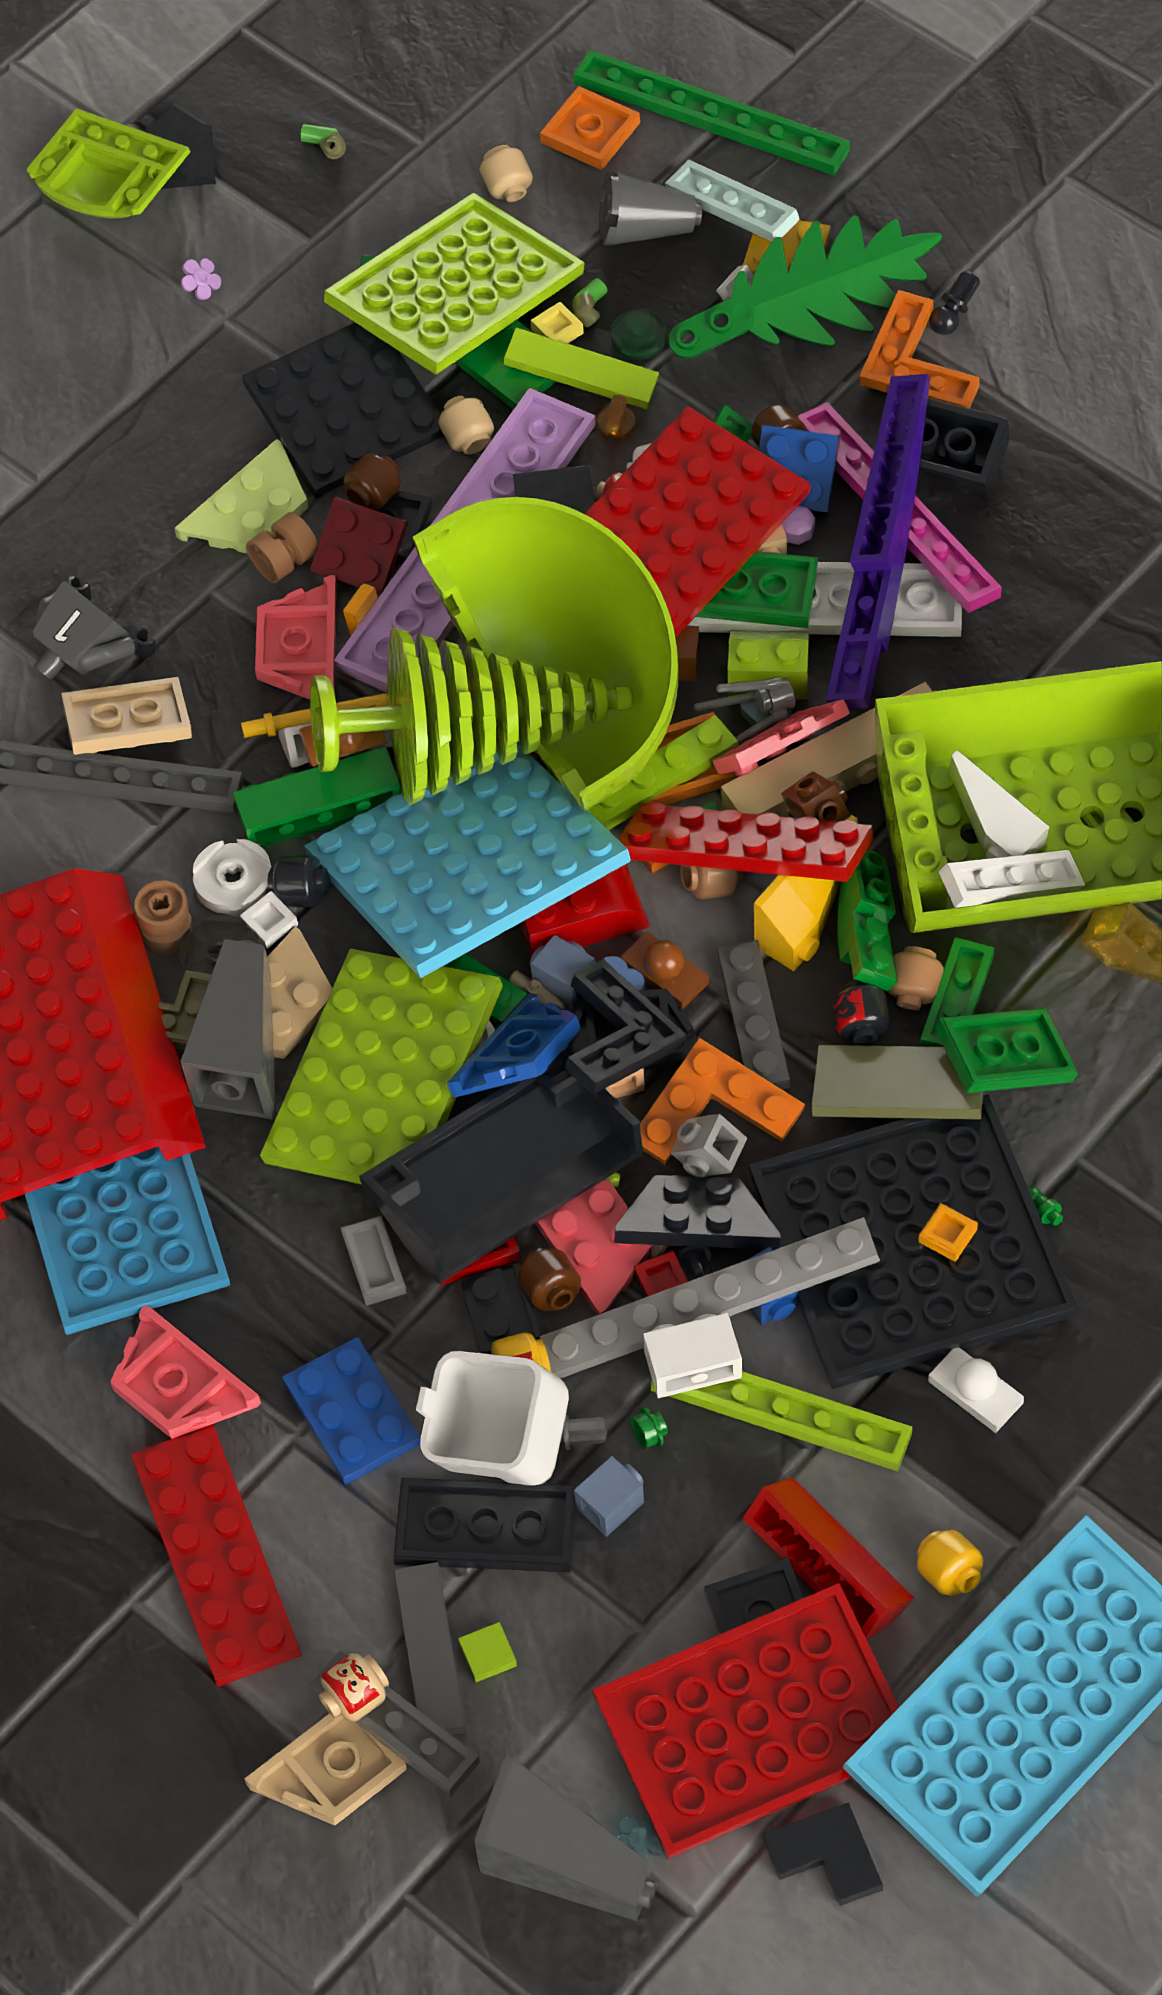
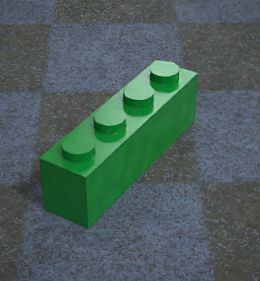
M385 746L375 750H364L355 756L339 760L336 769L333 771L321 772L319 767H315L299 773H288L276 780L249 785L242 790L233 792L237 816L246 840L256 843L261 848H266L345 824L357 815L363 814L384 803L392 796L401 794V788Z

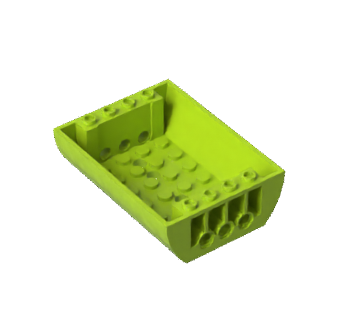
M1162 661L876 699L875 738L878 779L904 923L910 933L1162 900ZM956 750L1049 826L1046 843L1036 853L1069 850L1085 883L1082 889L1078 892L954 907L939 871L947 863L987 859L980 843L969 844L961 838L963 831L973 829L949 774L951 756ZM1126 808H1135L1141 812L1143 818L1138 822H1128L1122 818L1120 812ZM1092 812L1099 815L1103 823L1099 827L1090 828L1085 826L1080 818L1085 813Z

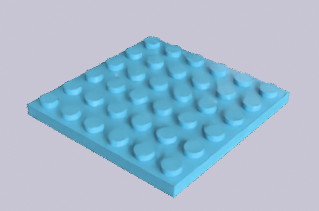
M518 743L515 759L501 765L498 762V754L494 755V765L490 771L478 775L475 767L471 766V775L467 781L455 785L452 778L450 779L449 777L446 790L435 795H431L426 787L423 800L412 805L407 804L402 793L392 796L384 803L363 814L357 815L349 822L322 834L319 838L304 845L307 855L316 856L321 861L322 867L327 868L331 883L420 978L631 861L628 849L588 810L583 812L574 797L529 753L525 755Z

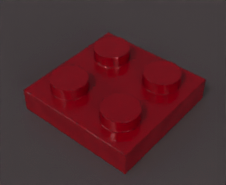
M334 497L310 571L325 576L335 575L336 580L360 587L363 583L373 586L376 593L381 595L391 578L409 522Z

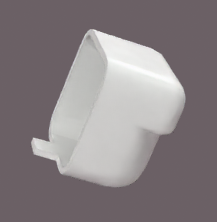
M464 1351L450 1352L444 1355L438 1362L431 1389L427 1387L420 1388L416 1411L425 1416L420 1439L422 1453L428 1460L452 1472L498 1477L514 1484L531 1486L543 1484L551 1478L555 1469L569 1401L568 1389L558 1376L527 1358Z

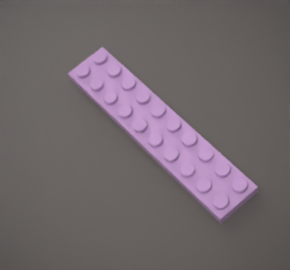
M529 388L431 525L463 507L480 501L516 497L513 474L566 468L595 427V415ZM416 547L334 659L335 670L386 693L388 642L390 641V633L393 628L408 631L412 636L413 642L418 634L432 637L439 648L441 641L446 638L454 627L451 618L431 583L433 579L419 558Z

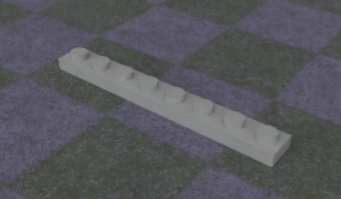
M863 1217L542 1335L540 1339L543 1340L551 1372L559 1378H563L644 1348L643 1333L651 1332L657 1326L663 1324L676 1326L692 1322L704 1314L721 1315L728 1313L729 1316L879 1262L880 1259Z

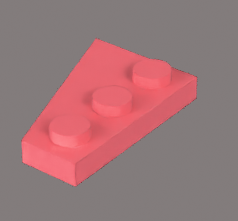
M844 699L797 711L788 716V719L776 723L714 759L713 764L719 775L734 771L737 777L745 775L759 767L757 761L763 758L768 760L787 751L786 746L813 736L815 731L847 716L850 712Z

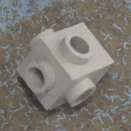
M721 1114L689 1118L679 1128L678 1138L671 1154L683 1164V1168L689 1174L702 1178L731 1173L747 1137Z

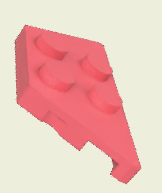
M335 575L323 578V585L307 592L300 588L288 593L283 599L272 600L257 607L255 658L257 680L310 700L312 675H325L331 680L335 694L334 659L337 599Z
M602 1180L535 1223L549 1246L563 1251L581 1277L580 1292L596 1315L610 1311V1306L621 1291L625 1292L632 1282L634 1266L645 1262L649 1258L653 1246L614 1243L615 1226L629 1208L609 1180Z
M146 1305L141 1308L139 1312L141 1320L134 1337H129L124 1348V1358L117 1365L110 1383L116 1394L168 1437L173 1439L257 1408L261 1404L256 1392L151 1307Z

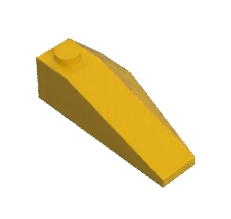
M853 815L845 820L858 824V818ZM778 875L754 902V941L758 940L760 951L792 971H795L803 960H811L819 948V940L841 881Z

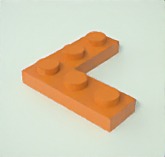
M898 290L859 376L860 385L887 393L891 376L928 374L930 378L928 398L970 409L979 389L980 377L912 358L933 311L934 300Z
M699 1038L640 1123L643 1151L666 1165L672 1156L671 1151L678 1138L679 1128L686 1122V1119L699 1117L711 1098L780 1142L784 1140L805 1109V1104Z

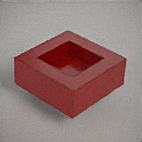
M674 1251L634 1266V1274L645 1297L688 1282Z

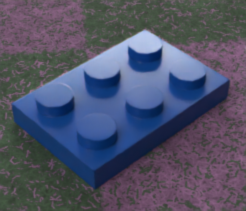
M358 1337L282 1377L284 1386L344 1485L420 1446L419 1434Z

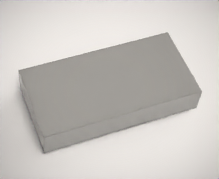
M382 1216L341 1227L342 1236L365 1305L368 1306L407 1294Z

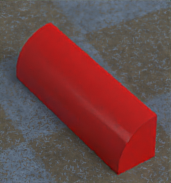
M793 1477L764 1486L742 1518L782 1560L789 1558L793 1571L815 1593L840 1583L866 1639L877 1635L888 1627L914 1599Z

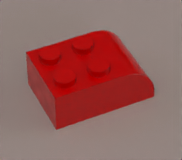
M625 864L522 921L519 925L532 957L536 949L541 945L546 946L554 935L566 942L574 941L581 947L647 929L649 928V921L629 868Z

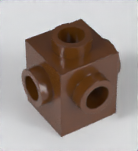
M814 771L781 793L789 808L788 816L791 818L814 817L822 821L840 822L845 821L851 816L844 803L848 798L841 785L835 780H827Z

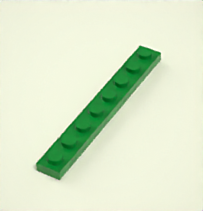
M589 50L574 73L575 85L835 176L850 152L849 140Z

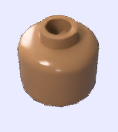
M680 866L683 887L700 900L732 895L737 888L738 881L743 879L744 871Z
M907 946L903 952L896 953L893 956L897 982L887 992L897 999V1006L908 1010H920L921 1005L933 1003L944 967L936 959V953L921 947Z

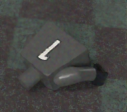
M72 576L68 578L67 582L63 580L55 592L42 598L39 602L32 635L48 649L35 663L34 667L51 681L66 663L81 675H84L91 670L134 654L140 658L151 657L155 652L156 640L151 639L147 641L148 631L142 627L134 631L133 639L127 637L129 632L90 602L92 597L90 584L86 583L80 587L79 578Z

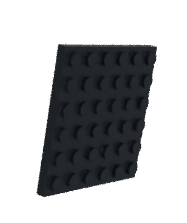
M989 1094L983 1095L981 1119L905 1118L749 1164V1174L762 1208L780 1232L779 1248L863 1217L869 1228L880 1259L879 1262L798 1291L800 1308L831 1389L941 1357L958 1347L964 1350L1077 1316L1078 1307ZM940 1203L978 1223L977 1231L956 1262L918 1242L919 1234Z

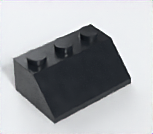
M928 398L919 470L986 487L998 474L1009 443V419Z

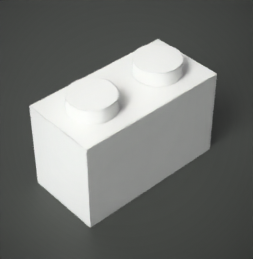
M728 1313L721 1315L704 1314L692 1322L676 1326L663 1324L655 1327L651 1332L643 1333L644 1353L658 1398L742 1378V1357Z

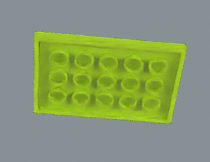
M472 193L326 289L324 302L437 375L581 276L584 271L585 262L482 197Z
M350 948L261 1151L260 1156L264 1164L362 1184L359 1178L360 1175L446 1123L457 1098L452 1097L447 1082L476 1052L503 987L500 978L444 966L420 978L402 958Z

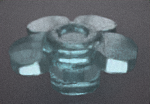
M627 1816L620 1821L619 1831L621 1834L616 1837L648 1862L650 1855L660 1856L664 1853L648 1817L641 1821L640 1827L638 1821L632 1816Z

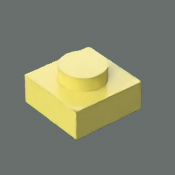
M561 302L531 319V330L535 334L567 344L584 334L583 323Z

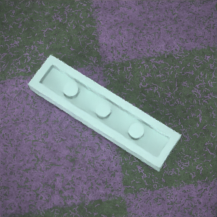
M689 159L665 182L666 187L694 195L696 203H701L703 210L771 242L775 237L782 238L800 220L795 208Z

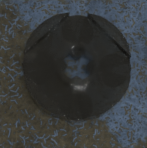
M231 915L208 916L200 920V926L194 928L192 932L189 928L183 935L179 945V959L184 973L188 970L212 974L217 959L211 957L210 954L218 952V948L222 947L224 939L235 941L250 940L257 944H260V941L255 931L253 932L248 928L246 922L238 917Z

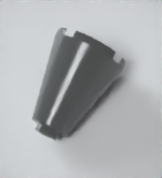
M608 170L606 172L602 189L609 190V193L605 194L604 201H600L599 232L600 239H604L603 245L611 246L693 232L694 226H700L702 205L701 203H696L694 195L618 171Z

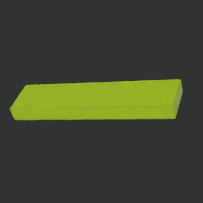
M515 328L504 357V365L646 410L659 376L657 371L519 328Z

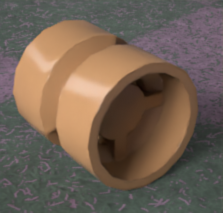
M288 512L274 522L271 526V532L263 530L246 543V550L253 565L271 583H278L293 572L294 564L302 565L315 556L318 547L317 539L310 527L301 517L293 512Z
M155 881L139 890L135 897L134 909L144 945L151 952L160 955H172L182 951L193 938V924L184 890L176 883L170 881Z

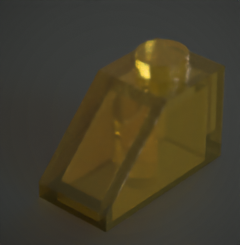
M1131 902L1095 909L1081 943L1107 967L1162 984V931Z

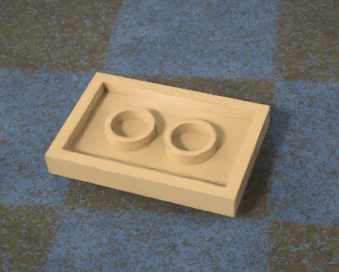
M178 677L61 693L62 706L74 755L192 738L191 724Z

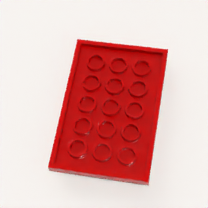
M687 406L593 504L585 515L593 518L619 537L638 556L650 572L667 605L676 638L810 494L811 483Z
M840 1583L592 1690L595 1702L667 1860L853 1778L842 1767L899 1708Z

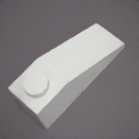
M958 750L952 754L949 774L981 848L985 852L986 858L1035 854L1046 843L1049 826Z

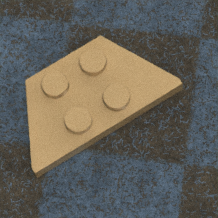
M294 927L267 957L271 974L273 1052L275 1058L285 1059L318 1023L332 991L328 979L302 932L297 927Z
M328 1714L244 1779L251 1791L335 1826L407 1769L404 1760L355 1722L345 1719L341 1714L335 1718Z

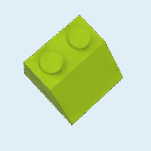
M731 630L728 653V684L765 681L777 677L781 679L787 678L793 688L795 699L807 700L809 632ZM748 691L728 692V696L744 694Z

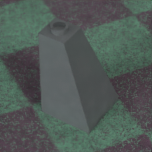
M224 939L180 1061L195 1107L274 1120L276 1104L271 974L264 945L250 940L235 941Z
M507 1756L504 1757L474 1839L480 1873L637 1921L641 1908L649 1909L656 1890L657 1881L651 1880L650 1862L515 1759Z

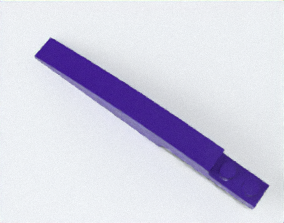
M928 374L891 376L850 558L854 575L826 696L827 703L844 699L848 709L868 708L880 653L887 652L914 506L930 381Z

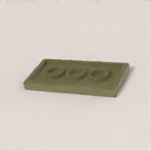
M819 1045L812 1098V1115L814 1117L981 1119L983 1092L966 1093L944 1047Z

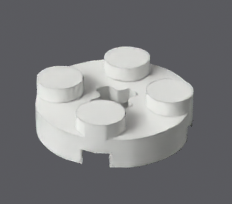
M237 839V843L225 845L222 840L209 845L198 855L193 866V884L197 898L205 907L214 912L226 914L231 919L240 918L243 912L269 893L268 873L271 863L268 854L259 845L246 839ZM238 871L241 872L240 880L236 882L226 881V873L234 875Z

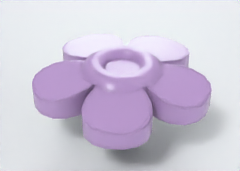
M206 258L202 259L199 264L193 259L187 260L182 266V270L187 275L180 282L183 290L191 292L195 289L196 298L206 300L211 296V290L220 288V276L210 274L215 267L213 262Z

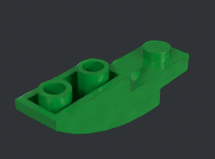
M866 850L848 882L841 881L838 905L840 961L852 966L854 979L890 991L897 982V975L887 924L896 914L887 860L877 852Z

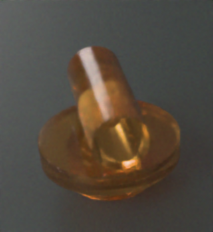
M614 395L610 407L605 408L599 414L597 420L598 429L604 436L620 439L633 432L635 416L626 407V397Z

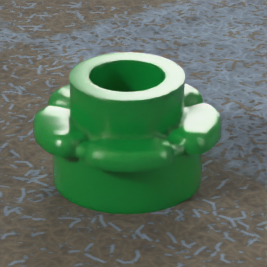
M642 1407L639 1414L630 1418L632 1432L643 1449L654 1445L656 1447L663 1445V1436L668 1434V1429L662 1415L658 1411L650 1413L647 1407Z

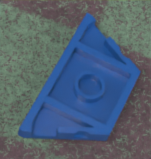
M529 994L447 1082L452 1097L471 1094L543 1074L547 1070L548 1065L561 1051L568 1047L569 1042L581 1030L577 1016L567 1010H560L557 1005L551 1002L542 1005L538 995Z

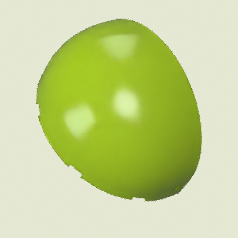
M506 497L480 501L447 515L413 536L419 558L433 579L431 583L466 646L483 651L487 664L492 652L505 655L508 658L509 665H511L512 672L515 659L529 661L533 665L537 683V675L541 665L554 667L558 673L559 688H561L562 693L563 676L566 671L578 673L584 691H587L588 679L590 677L603 680L606 689H614V687L618 686L630 687L634 696L631 709L620 711L608 709L607 719L594 725L590 719L589 711H586L584 729L572 735L566 727V719L564 718V713H562L563 731L561 739L549 745L544 740L541 721L539 747L533 751L535 756L544 762L548 769L547 772L574 797L583 812L626 786L645 767L661 744L673 715L678 688V652L671 617L657 584L638 556L612 531L593 518L570 507L537 498Z

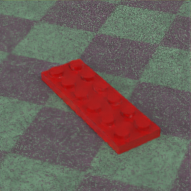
M651 802L648 804L642 803L618 840L628 849L631 860L848 882L873 841L872 825L857 824L853 821L832 822L817 820L814 817H780L774 813L760 815L741 813L734 809L718 811L702 809L699 806L677 807L666 806L660 802Z
M208 1425L132 1453L133 1463L217 1688L302 1656L214 1425Z

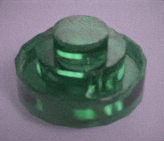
M634 309L624 312L614 320L611 327L612 345L617 353L625 358L633 360L651 358L664 348L666 342L665 323L659 315L649 310Z

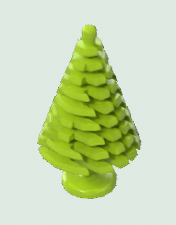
M397 628L391 630L390 641L388 642V706L340 710L337 709L334 689L328 677L325 675H312L310 683L311 727L319 770L321 772H329L336 769L339 761L340 734L390 730L397 777L400 779L403 798L407 801L408 805L423 800L426 787L431 795L446 790L449 777L450 779L452 778L455 785L467 781L471 775V766L475 767L478 775L490 771L494 765V755L498 754V762L501 765L514 760L517 754V742H520L521 751L525 755L537 750L540 743L539 728L541 727V721L544 740L549 745L561 739L563 731L562 713H564V718L566 719V727L572 735L584 729L586 711H589L590 719L594 725L607 719L608 709H615L616 711L629 710L634 700L630 687L618 686L614 687V689H606L603 680L594 677L588 679L587 691H584L578 673L570 671L564 672L562 693L561 688H559L558 673L554 667L541 665L537 675V683L533 665L529 661L515 659L512 672L511 665H509L508 658L505 655L492 652L487 664L486 657H484V653L480 649L467 646L463 658L462 651L456 643L443 640L438 650L434 638L418 634L413 642L412 636L408 631Z

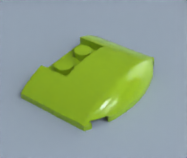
M76 108L29 165L27 171L31 179H35L39 189L46 196L68 209L98 218H126L141 214L188 156L190 150L187 146Z

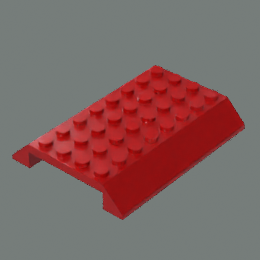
M73 868L0 894V1221L8 1218L3 1201L159 1146L166 1161L206 1148L176 1046L166 1035V1032L171 1031L165 1028L162 1015L165 1012L158 1005V1003L162 1002L123 875Z

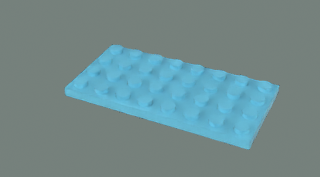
M1086 1515L856 1751L842 1768L978 1898L1161 1704L1162 1585Z

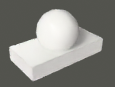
M959 1347L953 1349L928 1377L929 1383L995 1433L1024 1402V1396L1001 1380L990 1362L981 1358L974 1359Z

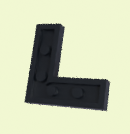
M604 959L573 974L570 986L619 1030L569 1056L565 1069L591 1094L594 1095L684 1046L687 1035Z

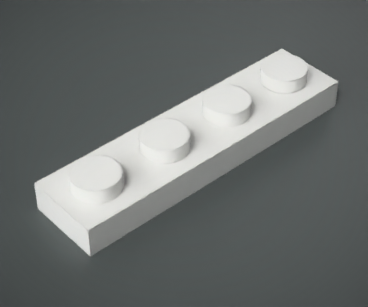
M1069 850L947 863L939 871L955 908L1078 892L1085 886Z

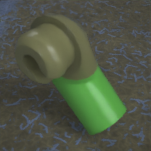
M303 124L301 129L302 142L319 144L324 154L330 159H338L343 156L346 151V143L336 128Z
M598 278L592 280L577 293L572 301L573 315L583 323L584 327L591 326L599 319L600 314L593 306L607 293L606 285Z

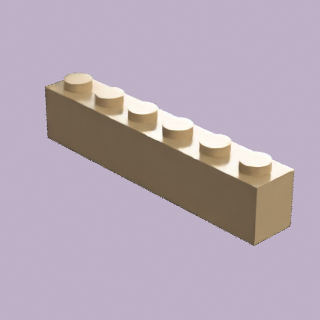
M924 682L899 696L933 691ZM875 708L722 785L721 809L723 811L734 809L741 813L760 815L774 813L780 817H789L787 813L789 808L781 793L812 771L829 781H837L845 792L860 784L872 782L878 777Z

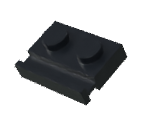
M519 1263L513 1264V1268L501 1271V1268L459 1279L480 1353L491 1354V1346L494 1341L523 1332L531 1333L535 1340L540 1339V1336H542L532 1303L519 1283Z

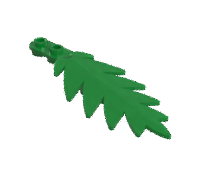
M854 215L836 237L826 259L820 223L815 221L803 236L796 250L789 274L781 237H775L758 264L751 287L749 288L745 272L739 271L733 284L732 298L677 324L669 335L670 348L678 357L691 359L748 331L769 344L779 345L780 340L771 327L803 341L834 347V339L811 313L843 327L873 333V325L848 297L871 306L890 309L896 294L882 278L895 281L926 280V273L915 260L932 250L942 240V234L921 233L902 237L899 221L895 219L884 226L865 248L859 217ZM720 317L728 320L727 325L724 327H717L714 323ZM685 334H692L694 336V340L689 344L681 342V338Z

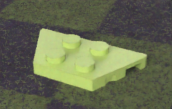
M276 439L177 525L174 528L176 538L186 542L189 537L208 540L211 547L221 549L233 548L238 552L247 553L246 543L263 530L271 532L272 524L285 514L293 512L298 516L302 515L308 509L307 498L281 441Z

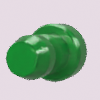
M1028 1187L1042 1223H1052L1054 1226L1059 1225L1063 1220V1216L1060 1214L1062 1206L1055 1199H1048L1038 1188Z

